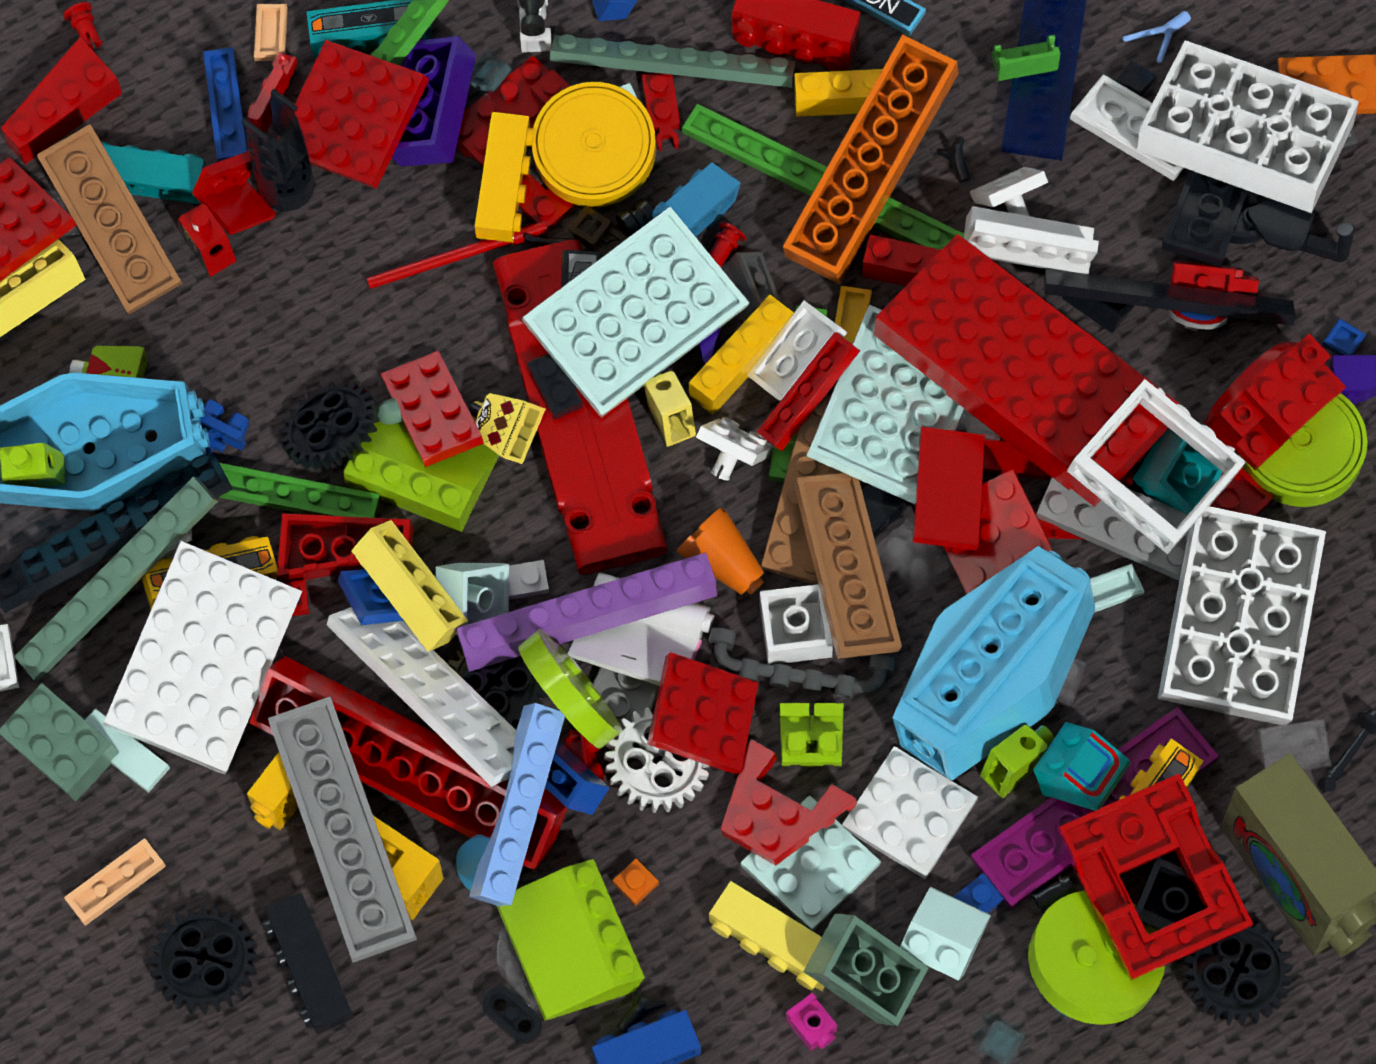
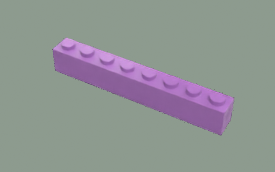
M702 553L456 629L467 668L470 672L521 656L518 646L539 629L545 631L558 644H562L716 597V580L707 554Z

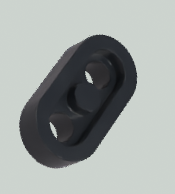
M498 986L490 989L483 998L485 1014L513 1040L521 1044H529L540 1036L542 1024L539 1015L510 989ZM497 1001H504L507 1004L506 1008L502 1011L496 1010L494 1005ZM521 1023H530L531 1029L528 1032H521L519 1030Z

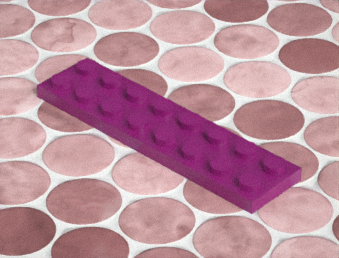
M1177 706L1118 749L1130 760L1131 764L1102 807L1118 801L1122 795L1125 797L1129 796L1135 789L1130 786L1135 776L1141 769L1145 772L1148 771L1153 764L1149 758L1159 744L1165 747L1171 738L1204 761L1195 776L1215 763L1219 756ZM1049 798L971 854L970 859L979 871L984 873L1003 897L1006 905L1012 910L1030 897L1033 892L1038 891L1072 866V858L1058 828L1094 810L1055 798Z

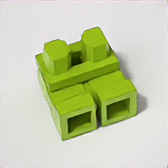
M780 703L782 766H842L844 703H814V715H809V703Z

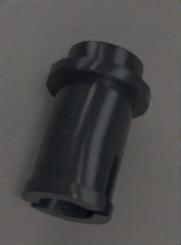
M1058 875L1056 881L1037 892H1033L1031 895L1042 912L1062 897L1075 893L1076 890L1067 875L1062 878Z

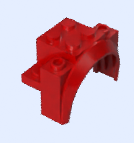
M1309 333L1299 343L1297 341L1280 342L1255 360L1216 401L1203 425L1212 429L1216 438L1226 446L1235 448L1240 456L1256 470L1337 397L1346 386L1325 365L1331 355Z

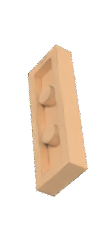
M144 838L65 896L64 899L84 926H86L166 866Z

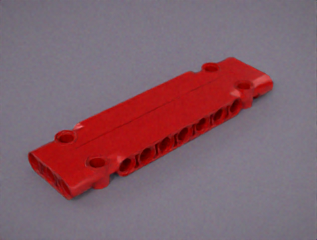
M571 239L504 255L493 262V267L507 314L508 330L528 402L546 409L538 426L537 435L558 511L563 516L578 573L588 575L659 557L665 554L668 548L657 513L655 499L652 495V483L628 398L601 418L574 385L582 400L583 407L554 420L527 368V362L548 354V352L524 324L522 318L561 289L562 251H582L580 242ZM515 299L524 300L520 305L511 304ZM639 506H645L650 509L644 514L634 511ZM581 521L588 524L583 529L572 527L574 523Z

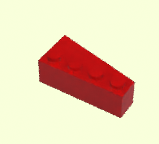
M282 513L277 577L281 583L337 575L340 574V571L365 569L351 550L370 528L392 520L413 548L414 528L411 520Z

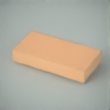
M257 4L254 46L255 61H274L280 52L286 53L287 4Z

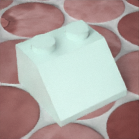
M454 563L436 566V579L468 619L465 625L509 612V564Z
M930 887L910 923L900 948L921 963L959 981L968 968L991 915Z

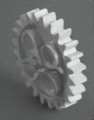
M648 707L645 708L642 718L634 711L631 716L632 723L623 718L620 723L623 729L622 732L615 737L616 740L612 739L606 745L612 751L605 753L604 760L613 763L606 766L605 773H615L609 783L610 785H621L617 792L618 796L626 792L629 794L627 804L630 805L636 799L639 800V810H643L647 803L651 804L653 813H656L659 804H663L666 812H670L672 802L679 808H682L684 804L683 796L692 801L695 797L692 789L701 792L704 785L700 780H707L709 775L702 768H707L709 765L691 759L678 761L671 752L647 745L648 741L644 735L650 732L653 715ZM633 744H638L640 748H634ZM658 755L662 756L663 760L659 761L658 764L652 762L653 758H656ZM631 758L639 759L643 764V768L634 770L628 766L627 760ZM675 771H680L682 776L676 775ZM657 776L667 777L671 785L660 787L655 783L654 778Z

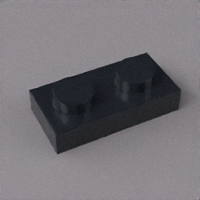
M549 353L527 362V368L554 420L583 407L582 400L573 383Z

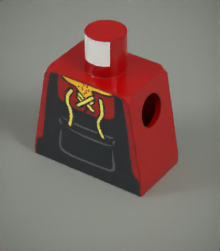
M205 203L178 218L181 236L210 277L237 262L225 231ZM214 246L217 250H220L215 254H210V250Z

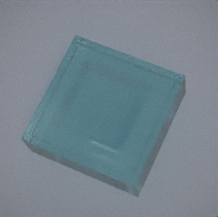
M487 60L470 83L477 90L494 92L512 69L506 62Z
M995 1020L979 1051L1002 1064H1010L1025 1036Z

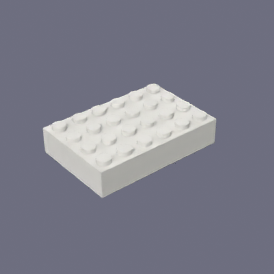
M1185 40L1140 127L1136 151L1312 213L1354 125L1359 101Z
M1209 506L1188 532L1157 699L1286 726L1291 722L1294 714L1326 531Z
M181 541L103 725L225 775L257 701L268 668L272 665L302 591Z

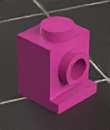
M813 992L786 1012L787 1023L810 1051L817 1046L820 1049H824L835 1040L836 1036L834 1033L837 1032L838 1025L819 1003ZM815 1017L820 1020V1024L817 1027H812L807 1021Z

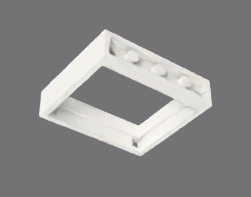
M1144 379L1075 457L1067 472L1165 553L1169 554L1238 474L1246 461L1234 452L1235 448L1226 446L1216 438L1212 429L1194 420L1185 407L1172 402L1165 396V392L1161 388H1155ZM1138 404L1147 409L1224 473L1177 528L1167 522L1091 459Z

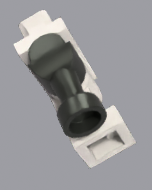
M517 0L522 53L550 51L552 46L551 29L545 28L544 21L546 19L548 0Z

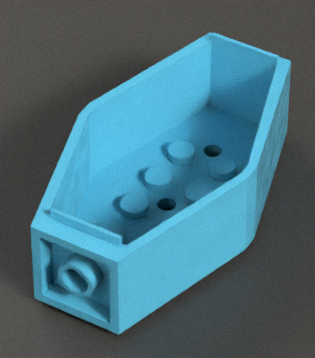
M68 373L59 375L0 405V448L46 443L64 454L66 485L44 488L3 484L0 460V503L98 511L107 509L115 502L129 498L140 488L151 486L162 480L168 473L179 471L192 464L196 458L206 455L205 448L210 447L207 429H202L200 417L205 416L202 399L197 398L195 390L192 391L185 382ZM150 431L157 432V438L153 442L146 440V435ZM93 443L95 451L91 454H86L84 452L85 446Z
M1037 546L944 609L932 627L892 717L900 746L952 781L986 758L991 749L1024 725L1031 727L1044 718L1057 701L1095 612L1089 575L1079 567L1072 568L1066 564L1056 552L1051 550L1047 552ZM1031 597L1039 600L1036 605L1032 606L1028 605L1026 601ZM990 645H996L998 650L995 653H988L986 648ZM949 693L957 694L955 701L949 702L945 697Z

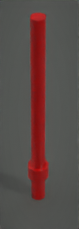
M543 220L521 227L520 232H514L513 242L484 239L366 277L369 288L373 289L509 244L516 246L525 243L524 236L526 234L537 236L546 233L547 228Z

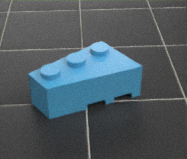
M711 162L705 169H698L685 186L680 185L666 203L660 202L654 209L652 217H657L667 208L671 207L696 237L706 227L711 229L736 201L741 182Z

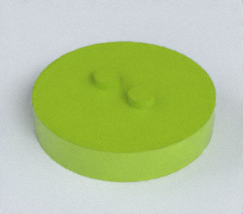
M1340 393L1259 468L1254 470L1247 462L1242 468L1256 483L1274 496L1273 500L1296 507H1311L1328 503L1345 493L1359 475L1366 456L1368 443L1364 421L1352 402Z
M537 630L518 646L522 659L539 685L568 721L591 744L601 749L622 732L616 716L596 687L574 659L545 631Z
M1085 891L1069 894L1052 904L1040 919L1029 944L1028 962L1030 972L1040 993L1058 1011L1084 1023L1098 1025L1113 1024L1133 1017L1150 1001L1164 975L1165 966L1130 981L1102 921L1099 922ZM1143 923L1147 934L1157 931V929Z

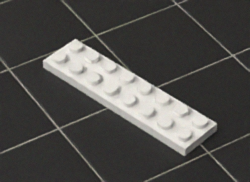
M352 607L329 615L327 626L491 787L510 778L514 738L517 730L434 650L428 652L404 621L361 625Z

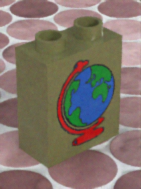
M1289 753L1235 787L1220 828L1310 953L1315 956L1331 945L1339 957H1343L1366 942L1372 936L1368 928L1376 923V868L1293 755Z

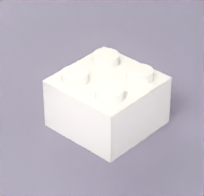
M819 584L760 591V612L769 665L832 658L833 641Z

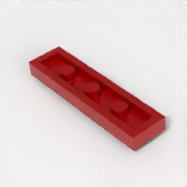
M834 332L757 430V433L782 452L860 350L837 332Z

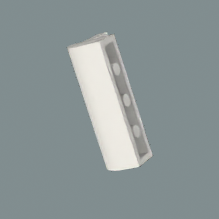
M972 206L966 216L964 239L992 260L1043 269L1089 274L1090 262L1097 254L1099 241L1093 240L1094 228L974 206Z

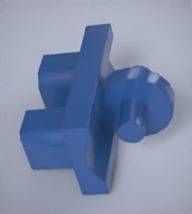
M209 399L204 404L205 416L200 417L202 429H207L210 447L205 448L206 455L212 453L214 449L223 452L226 444L242 451L246 445L244 436L250 425L248 419L239 413H233L227 424L220 421L219 419L225 412L224 408L219 403Z

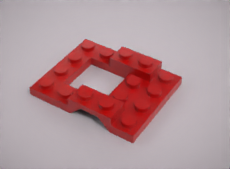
M531 56L464 111L456 147L466 157L475 159L484 168L492 112L529 116V124L533 128L543 106L554 95L570 87V85L553 69L549 71L540 61ZM523 174L522 185H526V197L524 204L519 203L518 208L533 223L544 220L547 232L579 206L563 200L550 189L546 190L532 175Z
M1180 773L1059 826L1058 831L1072 858L1071 864L1099 922L1102 921L1130 981L1253 926V922L1223 861L1212 849L1200 825L1195 804ZM1175 850L1189 881H1193L1206 909L1151 934H1147L1119 875Z

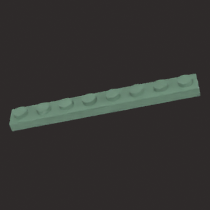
M568 34L562 36L554 35L550 50V61L791 88L795 72V61H789L780 57L773 59L761 58L752 54L734 55L726 54L722 51L706 52L697 51L693 48H669L660 44L651 46L636 44L631 41L614 42L606 41L602 38H578Z
M192 477L14 656L33 680L38 681L44 677L218 502L199 478Z

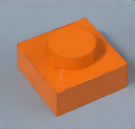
M635 859L612 880V884L636 906L659 885V881Z

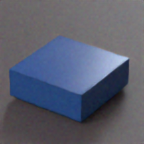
M1339 318L1323 341L1322 346L1337 355H1354L1365 339L1366 334Z

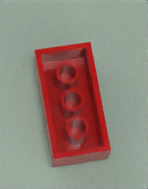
M819 0L735 1L732 10V39L736 40L740 45L745 47H752L753 45L762 47L774 55H781L782 53L791 55L803 63L816 62L823 64L831 71H849L859 42V11Z

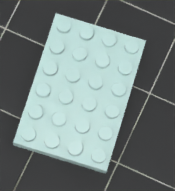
M669 207L526 314L522 321L602 418L643 387L647 381L656 377L748 307L749 302L674 210Z
M869 305L853 342V345L860 352L837 380L806 456L915 504L921 427L955 431L964 408L948 397L944 389L873 335L875 318L882 310Z

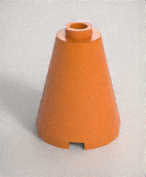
M721 507L704 521L692 536L690 535L677 552L684 559L706 553L715 579L740 595H743L746 591L752 595L764 583L761 579L764 571L727 511Z

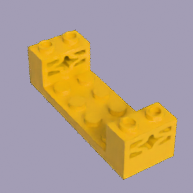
M278 752L248 791L247 795L251 803L250 808L256 814L254 819L267 829L274 826L281 831L297 810L298 804L280 753ZM373 816L390 865L393 867L392 871L409 918L413 920L444 879L440 861Z

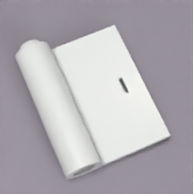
M600 572L594 586L620 578ZM693 603L575 639L568 655L574 659L659 686L665 656L672 652L692 659L703 632H710L714 615L710 614L709 606Z

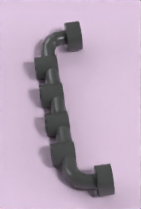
M711 628L708 642L714 645V655L722 667L733 672H739L738 676L757 682L758 676L771 678L770 685L775 687L789 688V683L792 681L803 683L802 690L805 692L820 694L822 687L835 689L834 696L853 699L854 692L870 693L877 690L884 683L886 675L894 673L896 660L892 657L878 654L870 656L868 670L874 672V674L868 680H858L847 675L834 676L811 669H793L782 664H763L752 659H734L728 655L727 648L734 647L736 633L725 628Z

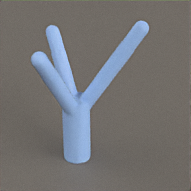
M1182 11L1163 26L1123 36L1122 40L1126 42L1163 32L1165 37L1157 57V63H1162L1172 34L1188 23L1191 17L1188 12Z

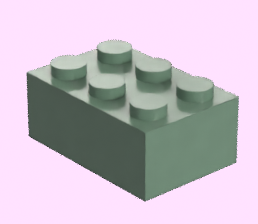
M42 683L0 728V735L7 743L75 802L110 766L111 760L119 753L110 741Z
M834 914L803 972L875 1022L898 1026L929 967L855 915Z

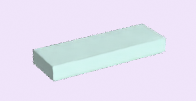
M95 708L85 721L110 741L119 751L111 760V764L149 793L170 769L169 765L133 737L104 726L106 716Z

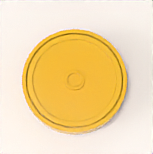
M586 82L570 86L554 95L543 106L535 120L532 153L536 169L545 185L554 194L567 202L584 207H604L618 203L634 194L644 184L653 168L656 156V140L651 117L643 104L634 95L616 85L603 82Z

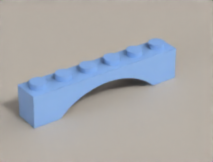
M537 703L523 706L514 738L512 768L505 798L490 841L478 864L469 895L471 898L497 906L512 905L565 716L561 711Z

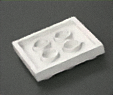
M894 746L842 826L855 837L926 879L977 802L978 797Z

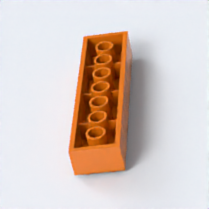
M902 34L784 243L783 250L786 258L839 285L841 284L958 76V63L956 60Z

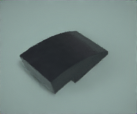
M1175 850L1152 860L1135 905L1142 923L1158 930L1206 909L1193 881H1189ZM1215 852L1225 865L1228 857Z

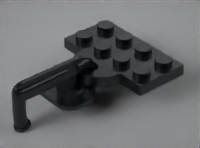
M1190 170L1163 239L1161 249L1221 267L1230 243L1243 245L1263 238L1267 245L1286 251L1300 250L1333 261L1344 262L1350 254L1355 227L1349 222L1341 223L1336 228V233L1339 236L1338 243L1308 234L1315 215L1314 209L1312 213L1273 199L1267 201L1262 195Z

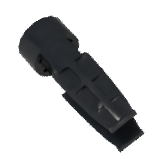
M273 89L270 93L271 111L275 133L280 138L277 141L274 138L270 139L267 134L246 118L241 123L246 126L249 155L260 196L271 208L277 211L289 212L297 210L308 203L314 193L315 182L305 138L298 117L295 114L298 106Z

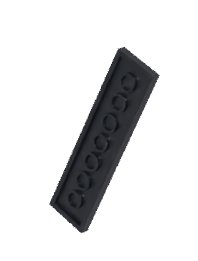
M214 452L196 458L192 464L179 471L168 473L162 480L151 486L140 488L135 495L124 501L111 504L107 510L94 517L83 519L76 527L66 532L57 533L50 541L37 548L34 547L26 550L17 559L9 563L0 564V607L3 612L6 613L119 552L192 477L199 478L215 498L233 490Z

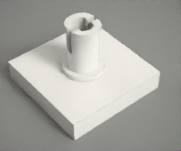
M1023 167L971 190L970 194L974 203L995 207L1005 202L1008 213L1030 216L1022 194L1048 183L1044 171Z

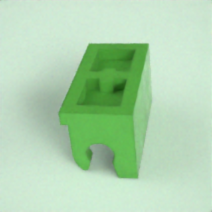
M1048 35L1047 42L1001 50L1000 44L994 45L991 55L998 81L1057 71L1060 50L1059 47H1055V35Z

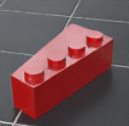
M81 37L1 127L6 144L25 165L37 157V154L52 146L122 95L118 78Z

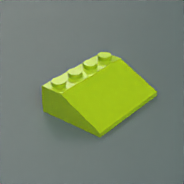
M402 420L400 423L386 425L381 421L374 423L377 432L368 433L372 441L362 442V452L354 450L353 459L349 460L343 472L346 486L356 490L380 494L382 501L462 532L499 455L485 444L424 467Z
M594 859L562 868L515 891L512 905L497 906L545 1021L635 992L645 978Z

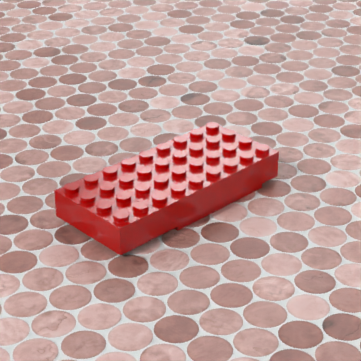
M956 234L875 318L874 336L946 391L948 397L1068 490L1072 489L1094 507H1096L1101 499L1067 472L1069 466L1144 379L1159 389V387L959 234ZM1165 393V396L1168 397L1172 402H1174L1175 404H1179L1172 397ZM1138 404L1091 459L1116 480L1120 481L1165 433L1168 427L1142 405Z

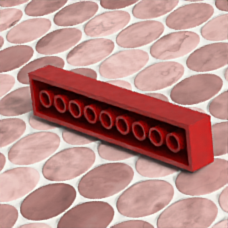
M286 656L268 668L249 722L250 724L273 735L268 718L331 696L360 781L470 838L478 834L491 838L503 805L509 779L491 787L437 733ZM546 789L543 792L523 863L524 866L534 871L549 857L568 810L564 804Z

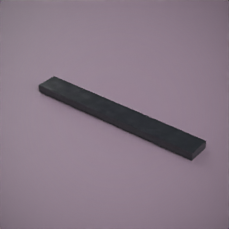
M1045 269L1044 293L1050 295L1290 326L1294 325L1296 317L1293 300Z

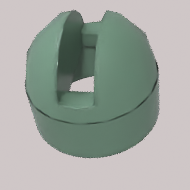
M395 398L379 403V412L376 414L382 423L392 425L401 422V413Z

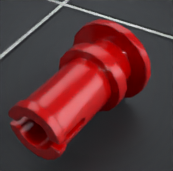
M81 2L69 7L63 16L65 20L71 21V27L77 30L79 37L93 50L90 38L97 48L103 42L93 24L94 17L92 13H89L92 10L91 3Z
M726 222L719 224L722 233H717L715 236L716 242L709 251V254L720 268L730 252L737 249V241L745 242L747 239L741 230Z

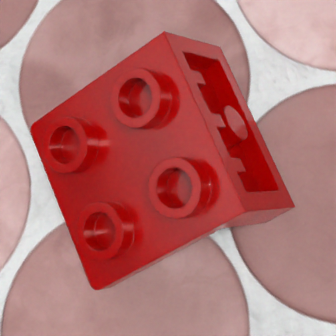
M249 151L204 167L192 191V194L201 204L205 203L218 223L230 235L272 220L276 215V212L247 182L253 167Z

